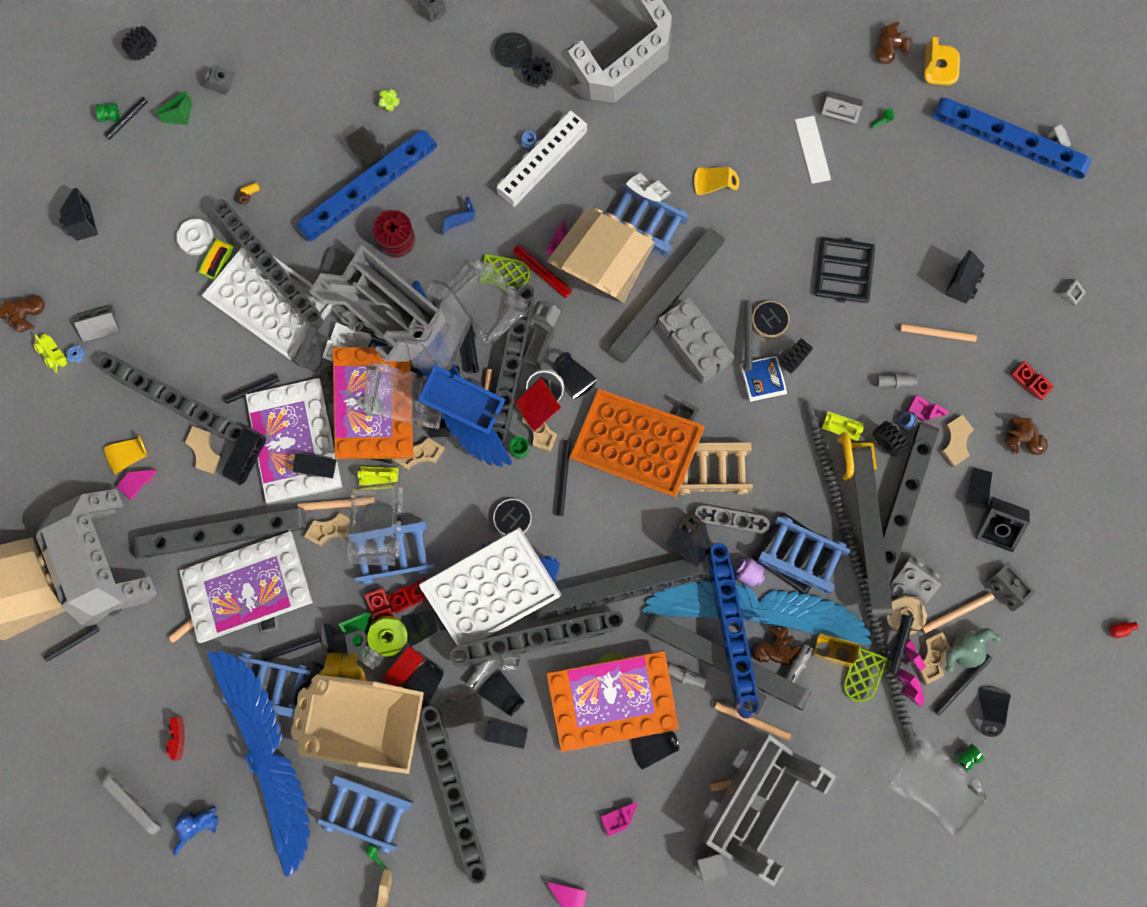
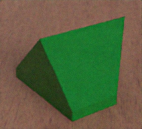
M184 91L156 111L163 123L188 125L192 101L187 92Z
M364 613L338 625L345 634L360 630L367 636L372 615ZM356 635L352 640L353 645L359 646L362 642V637Z

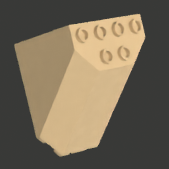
M587 207L547 262L624 303L655 242L652 241V236L644 232L640 234L635 231L636 228L630 223L624 221L622 224L616 216L610 213L604 215L603 211L596 207H593V209Z
M35 537L0 545V639L6 640L66 611L61 606L38 540Z
M316 674L312 679V683L307 688H303L298 694L291 735L293 740H296L299 745L297 750L300 756L409 774L424 693L377 682Z

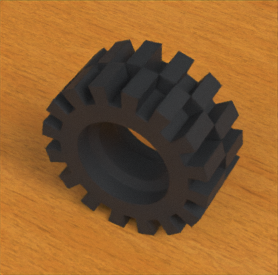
M137 26L135 30L132 28L130 33L127 32L125 34L127 37H123V42H121L122 49L134 61L136 59L139 61L141 58L145 59L146 55H150V51H154L153 47L157 46V40L148 28L144 26L139 28Z
M801 338L779 364L791 374L805 360L813 347Z
M884 421L873 431L874 439L878 441V445H881L882 449H885L886 453H890L892 457H897L909 446L908 441L905 439L906 437L891 422Z

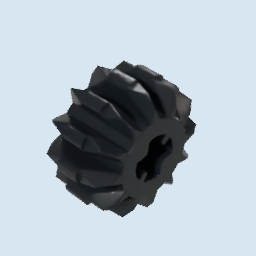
M537 55L535 60L529 57L528 63L524 62L522 75L524 76V81L529 82L530 87L536 84L537 88H539V84L545 86L546 81H550L553 74L550 62H546L544 57L539 60Z

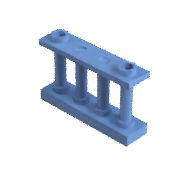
M623 182L621 193L624 196L612 215L620 220V216L630 198L639 201L640 204L628 223L636 228L635 231L640 234L644 232L652 237V233L663 214L673 218L662 239L652 238V241L655 242L652 251L668 258L671 252L669 240L680 222L685 225L687 224L689 215L683 209H676L662 201L658 202L643 197ZM647 206L657 210L646 230L641 231L637 229L636 224Z
M778 516L774 524L780 527L771 547L766 553L762 551L757 562L828 595L832 593L835 585L831 584L830 578L840 555H848L850 549L846 548L847 545L842 542H833L792 523L793 520L788 517ZM786 530H790L798 535L787 559L782 561L776 558V553ZM807 538L816 543L805 568L801 570L795 567L794 561L804 539ZM824 546L833 550V554L823 576L819 578L812 575V570Z
M427 522L348 535L349 543L354 542L355 546H357L362 577L355 578V581H361V585L373 583L372 579L414 571H419V574L430 573V569L435 568L434 564H427L422 535L424 530L428 529ZM410 532L415 536L420 566L408 568L403 537H405L404 533ZM393 536V539L396 540L401 570L389 572L384 545L385 537ZM374 539V543L376 542L381 573L373 575L369 574L365 550L366 540Z
M240 653V656L234 655L237 661L241 659L244 662L246 669L248 663L260 665L257 677L260 679L261 689L267 667L279 669L271 699L273 705L272 712L275 711L276 714L294 718L296 706L291 702V704H288V708L281 707V702H279L286 671L298 673L295 690L304 681L305 676L312 672L309 671L310 667L298 665L297 668L255 660L251 659L252 655ZM223 695L221 703L228 704L225 696Z
M335 776L332 784L337 785V793L327 820L319 819L317 823L321 824V828L326 831L333 832L335 829L379 845L378 849L387 853H390L391 850L395 851L397 846L391 844L401 814L405 810L410 811L413 802L341 776ZM348 790L356 792L355 796L357 797L346 827L334 822L345 792L348 793ZM368 796L375 799V806L366 831L363 834L353 830L363 801ZM388 803L394 806V813L384 840L372 837L382 808Z

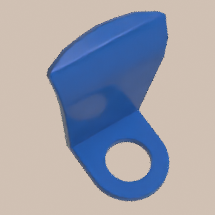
M466 197V205L469 212L447 217L443 222L442 235L451 228L474 220L475 210L469 197Z

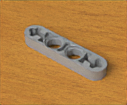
M705 505L699 506L694 514L706 525L754 534H764L770 526V522L765 516ZM702 510H705V513L707 515H712V511H714V522L710 521L711 517L708 516L705 517V519H701V516L698 515V513H701ZM720 513L726 514L728 517L727 522L720 523L717 520V515ZM744 517L747 520V524L740 527L737 525L736 519ZM750 518L754 519L752 523H758L760 520L763 521L762 523L766 527H763L762 530H759L757 525H752V529L748 528L751 522Z
M109 772L100 779L101 784L149 833L155 835L162 825L124 785Z

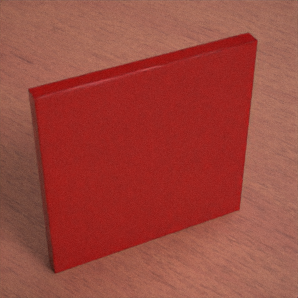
M542 378L515 401V404L533 432H536L561 409V406Z

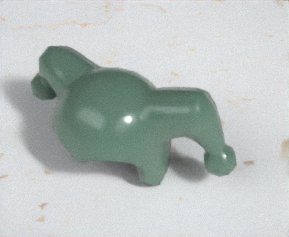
M984 628L975 633L963 632L954 639L953 647L947 651L946 671L949 673L954 671L953 664L956 660L963 667L972 668L981 665L987 657L985 643L989 639L997 643L1001 640V636L995 634L989 628Z

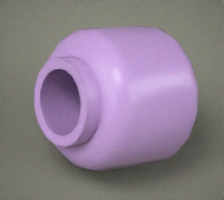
M752 558L742 559L735 568L736 578L748 587H753L756 584L760 585L765 578L763 575L764 567Z

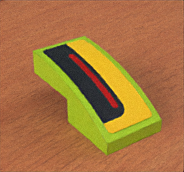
M216 238L201 265L199 273L215 280L221 273L224 263H228L234 246Z

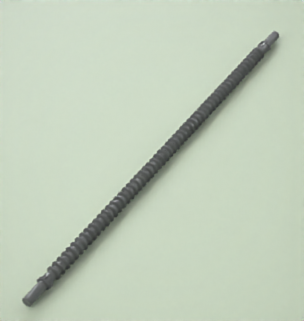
M811 400L804 401L809 419L807 422L812 428L811 434H814L812 438L815 439L814 444H817L815 449H818L817 454H820L818 459L822 460L820 465H823L822 470H825L823 475L827 477L825 480L828 481L827 486L830 487L828 491H831L830 496L833 497L831 501L835 503L833 507H836L835 512L838 513L836 517L840 519L838 523H841L840 528L843 529L841 533L844 534L843 539H846L844 544L848 545L847 548L850 549L848 555L851 558L849 560L853 562L851 566H854L853 571L856 572L854 576L858 578L856 582H859L858 588H861L859 593L863 594L861 599H864L863 604L866 605L864 609L868 611L866 615H869L868 621H871L870 626L873 627L871 631L875 634L873 637H876L875 643L878 644L876 648L880 650L878 654L888 658L884 671H886L891 656L888 653L890 649H887L888 643H885L887 639L883 637L885 633L882 632L883 627H880L882 622L878 621L880 617L872 616L869 588L866 582L868 578L865 577L866 572H863L865 567L861 565L863 561H860L861 556L858 555L860 551L856 549L858 545H855L856 539H853L855 535L851 533L853 529H850L851 523H848L850 518L846 517L848 513H845L846 507H843L845 502H842L843 497H840L842 492L838 491L840 486H837L838 481L835 480L837 476L833 474L835 470H832L833 465L830 464L832 460L829 459L830 455L827 454L829 450L825 448L827 444H824L825 439L822 438L824 434L820 432L822 428H819V418L815 415ZM887 673L885 676L888 677L887 682L890 683L888 687L892 689L890 693H893L892 699H895L893 704L897 705L895 710L899 712L897 716H900L899 722H902L900 727L904 729V739H907L912 758H919L920 753L915 740L916 733L913 732L911 727L913 723L909 721L911 717L907 715L909 711H906L907 705H904L906 700L902 699L904 694L900 692L902 688H899L900 683L897 682L899 678Z

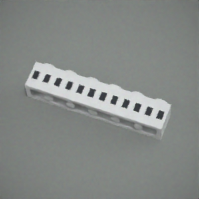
M572 111L567 115H562L558 124L555 127H551L542 140L540 139L536 142L534 149L530 153L527 152L522 157V161L518 165H514L505 178L503 177L497 183L498 195L515 207L587 132V123Z

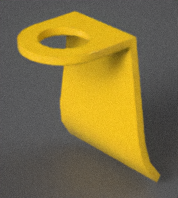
M698 167L695 172L694 189L697 195L707 194L726 186L732 190H737L739 187L738 175L730 167ZM732 175L735 177V186L732 183Z
M137 434V439L104 447L107 463L115 475L148 456L139 434Z

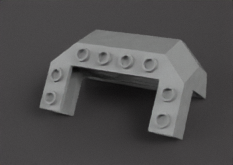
M631 0L646 24L598 63L582 40L573 42L571 46L561 52L578 78L570 87L582 100L609 104L615 103L669 59L672 15L662 0Z
M362 244L343 275L320 273L309 291L320 304L345 305L349 309L350 314L359 317L364 326L374 330V334L378 338L384 339L389 347L377 346L375 350L387 362L410 361L433 341L445 322L438 308Z
M117 489L82 494L53 508L42 519L36 532L39 546L61 606L82 626H94L111 611L145 604L157 595L151 577L115 584L99 542L92 519L114 516L117 513L115 509L123 507Z
M764 734L747 754L708 822L702 842L774 887L784 868L759 851L799 781L826 795L836 776L821 765L794 753L771 735Z

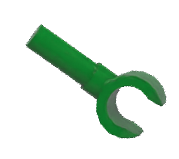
M892 108L883 111L884 117L873 123L871 127L874 129L882 123L892 122L895 115Z
M370 844L366 849V855L373 859L384 872V869L386 870L387 867L377 856L379 849L374 844Z

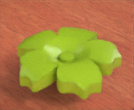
M390 89L389 92L382 90L379 93L382 98L379 99L378 105L380 107L385 106V110L389 112L393 111L394 107L400 103V99L395 98L397 96L395 90Z

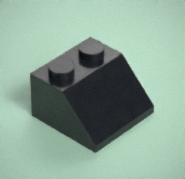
M73 188L60 209L61 218H59L61 227L67 230L69 236H73L76 241L96 236L98 232L90 202L78 188Z
M968 250L959 262L945 294L965 304L970 298L974 299L978 291L975 288L977 282L981 283L985 275L982 272L985 265L972 251Z
M992 497L984 511L976 539L1014 552L1030 523V510Z
M689 513L682 520L665 543L696 567L711 549L706 524L692 513Z

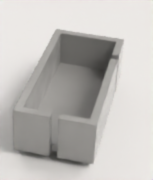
M690 298L659 318V328L667 338L671 337L670 342L702 384L716 375L717 371L720 372L733 363L735 356Z

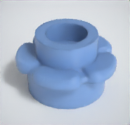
M526 131L521 136V145L528 149L534 148L538 141V137L532 131Z
M73 345L66 350V358L69 362L79 363L84 359V349L80 348L79 345Z
M904 412L900 415L899 424L903 429L910 430L916 425V414Z

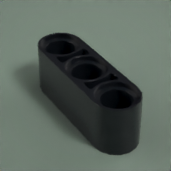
M246 428L238 439L223 469V477L238 485L244 484L266 443V436L251 428Z

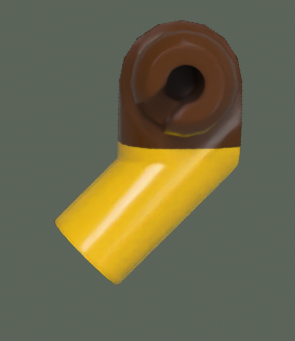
M257 182L240 189L237 200L241 205H246L251 195L260 191Z

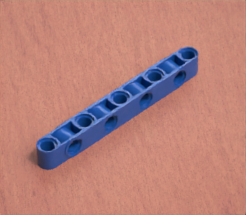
M940 98L932 115L935 120L1077 179L1085 178L1092 161L1085 154L949 98Z
M426 130L418 132L301 219L297 224V228L308 241L315 240L433 152L437 147V143ZM410 151H414V152H415V153L412 154V155H408V154H407V153L410 152ZM380 173H386L384 176H378ZM357 194L355 198H349L350 195ZM322 216H327L325 220H320Z
M715 543L708 553L712 589L737 712L742 718L748 719L759 708L756 682L729 552L725 544ZM714 552H720L722 557L715 556ZM721 588L727 589L729 594L722 593ZM728 626H734L737 632H731ZM736 664L742 665L744 671L737 670ZM744 703L750 704L752 711H747L744 708Z

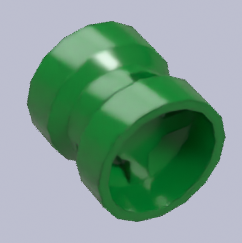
M109 103L106 106L104 104L96 105V115L99 122H106L107 120L119 121L120 113L117 103Z
M521 436L514 437L511 440L509 447L512 456L516 459L525 458L529 453L528 441Z
M972 743L966 747V751L955 755L958 763L967 772L972 770L976 763L979 764L984 760L982 753Z

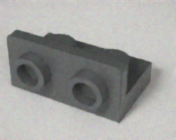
M309 326L295 359L298 365L317 372L330 337L320 334L317 328Z
M1009 562L986 581V584L1011 611H1015L1024 605L1036 592Z

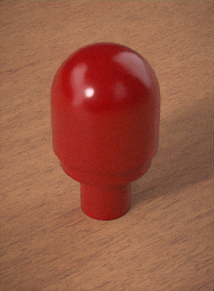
M1120 621L1110 626L1109 633L1112 637L1119 639L1130 635L1131 631L1139 628L1136 621L1132 623Z

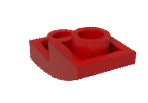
M1022 361L1010 374L1024 389L1040 400H1043L1055 387L1042 373L1038 374L1026 361Z
M421 578L413 584L387 596L395 614L427 599L419 586L426 578Z
M384 587L365 593L373 621L384 616L394 617Z
M409 646L382 679L391 686L401 687L424 660V657Z
M174 717L169 719L170 725H168L171 736H174V739L166 741V754L168 758H171V761H179L184 749L185 730L183 718Z

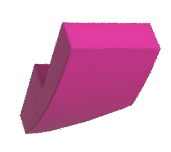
M562 220L556 229L553 239L546 248V254L551 256L568 234L565 221Z
M918 395L913 396L906 412L915 413L916 418L921 421L948 415L949 411L938 404H931Z
M157 470L128 472L117 488L129 499H134L144 484L150 483Z
M908 639L904 654L911 664L921 672L926 665L920 655L915 652L917 649L913 642Z
M900 668L898 678L906 685L902 693L912 698L921 707L924 704V694L918 679Z
M637 802L599 817L607 837L627 829L638 806Z
M547 881V887L550 888L556 903L561 907H584L587 891Z

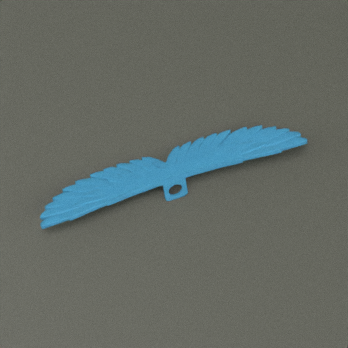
M707 580L653 593L655 597L646 600V604H649V606L642 609V612L645 614L653 613L666 617L718 618L712 583ZM736 584L743 621L786 627L818 636L823 634L866 646L872 644L871 640L866 637L870 635L869 630L861 627L865 624L858 619H854L857 617L856 614L846 612L847 607L835 605L834 601H820L822 597H810V594L799 595V592L787 595L788 591L777 593V590L765 595L759 602L751 588L747 586L743 588L741 585ZM721 588L722 593L729 594L727 589Z

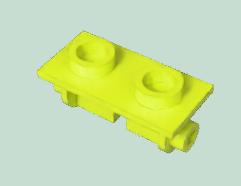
M43 334L39 339L35 335L34 348L36 352L42 354L47 367L52 368L57 373L58 366L64 367L67 365V358L60 349L52 351L57 348V345L51 336Z
M827 411L822 429L838 435L842 432H847L850 439L858 441L860 434L863 432L864 423Z
M360 466V470H358L359 485L397 487L399 468Z

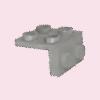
M910 555L902 570L889 585L890 594L895 598L903 595L914 596L925 606L942 585L944 577L941 576V572L936 568L928 567L920 557Z

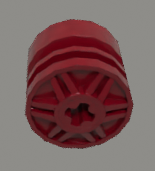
M388 210L376 218L373 224V233L378 247L383 254L391 258H400L412 251L416 237L411 221L405 213L399 210Z

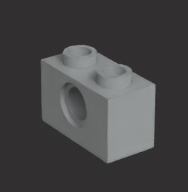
M719 852L695 858L696 863L692 864L695 876L697 878L700 877L702 881L727 875L722 854Z

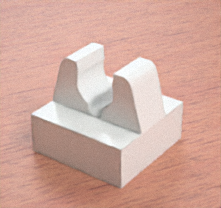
M1062 125L1055 127V130L1048 134L1050 140L1057 138V143L1066 147L1071 145L1065 128Z

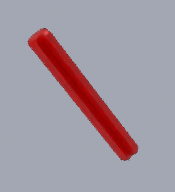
M517 245L514 248L513 253L564 298L571 295L572 290L521 245Z

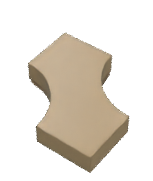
M964 415L946 425L949 433V443L942 453L952 467L970 456L966 444L968 436L974 429Z
M523 416V419H522L521 422H522L523 424L527 425V426L531 429V427L529 426L528 422L526 421V419H525L524 416ZM545 422L536 432H533L531 429L534 436L533 447L551 453L557 434L550 430Z
M192 426L185 444L195 452V468L214 475L221 457L216 455L211 448L210 440L212 435L210 432Z
M428 437L422 444L413 446V458L392 459V461L408 471L420 462L436 464L445 447Z
M339 513L334 519L327 522L313 520L304 538L322 547L331 538L342 537L348 539V535H351L357 522L342 513Z
M943 631L924 640L926 654L923 662L926 667L921 672L918 670L925 685L944 676L942 662L951 646Z
M384 869L376 907H387L392 881L391 870Z

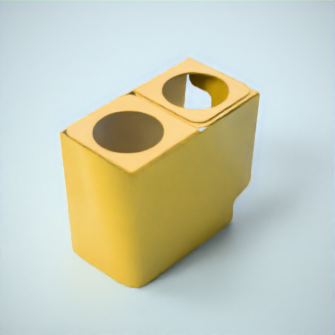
M820 634L816 640L813 657L849 667L856 662L860 646L850 641ZM825 642L830 646V653L827 656H821L817 653L816 648L819 643ZM839 648H845L849 651V659L847 661H840L836 658V651Z

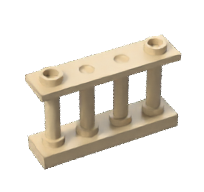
M751 442L698 443L694 455L699 457L700 484L688 485L687 470L679 490V495H690V492H736L738 495H745L751 492L753 484H746L745 457L752 450ZM728 454H735V457H737L738 484H727L726 457ZM708 455H716L718 457L719 484H707Z

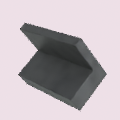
M828 90L822 114L857 124L863 100Z
M113 305L76 315L74 324L83 342L120 332L114 318L115 310Z
M536 327L523 363L541 369L554 337V328L550 327L549 331Z

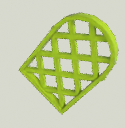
M485 254L480 283L508 288H519L521 285L528 283L530 270L523 261ZM486 260H488L489 263H490V264L487 265V266H485V265H486ZM500 261L503 266L497 269L494 264ZM512 263L515 268L510 271L507 266ZM490 266L495 269L491 274L486 270ZM522 266H525L527 269L524 273L519 269ZM503 268L508 272L504 276L499 272ZM516 270L521 274L517 278L512 274ZM484 271H485L486 274L488 275V276H486L485 278H483ZM498 273L500 278L495 281L492 276ZM510 275L513 280L507 283L504 278ZM523 277L525 282L519 284L517 280Z
M860 648L859 654L861 658L857 659L854 663L856 671L850 673L853 667L852 664L845 677L844 688L849 698L857 702H865L870 700L876 693L888 658ZM861 650L870 654L863 657ZM874 655L883 659L877 662ZM872 656L874 663L868 666L865 659ZM863 660L865 667L859 670L856 663ZM884 662L882 670H880L878 664ZM876 665L879 672L872 675L869 668ZM867 669L870 676L863 679L860 672ZM858 673L861 680L854 683L851 676ZM879 675L878 681L876 683L873 677ZM849 678L852 684L847 686V680ZM871 678L874 685L867 688L864 681ZM862 682L865 689L858 692L855 685ZM853 686L856 693L850 695L847 688ZM875 688L872 695H870L868 690ZM867 692L869 698L862 700L859 694Z

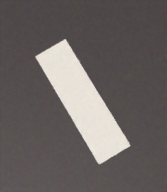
M815 117L795 119L811 183L831 180Z

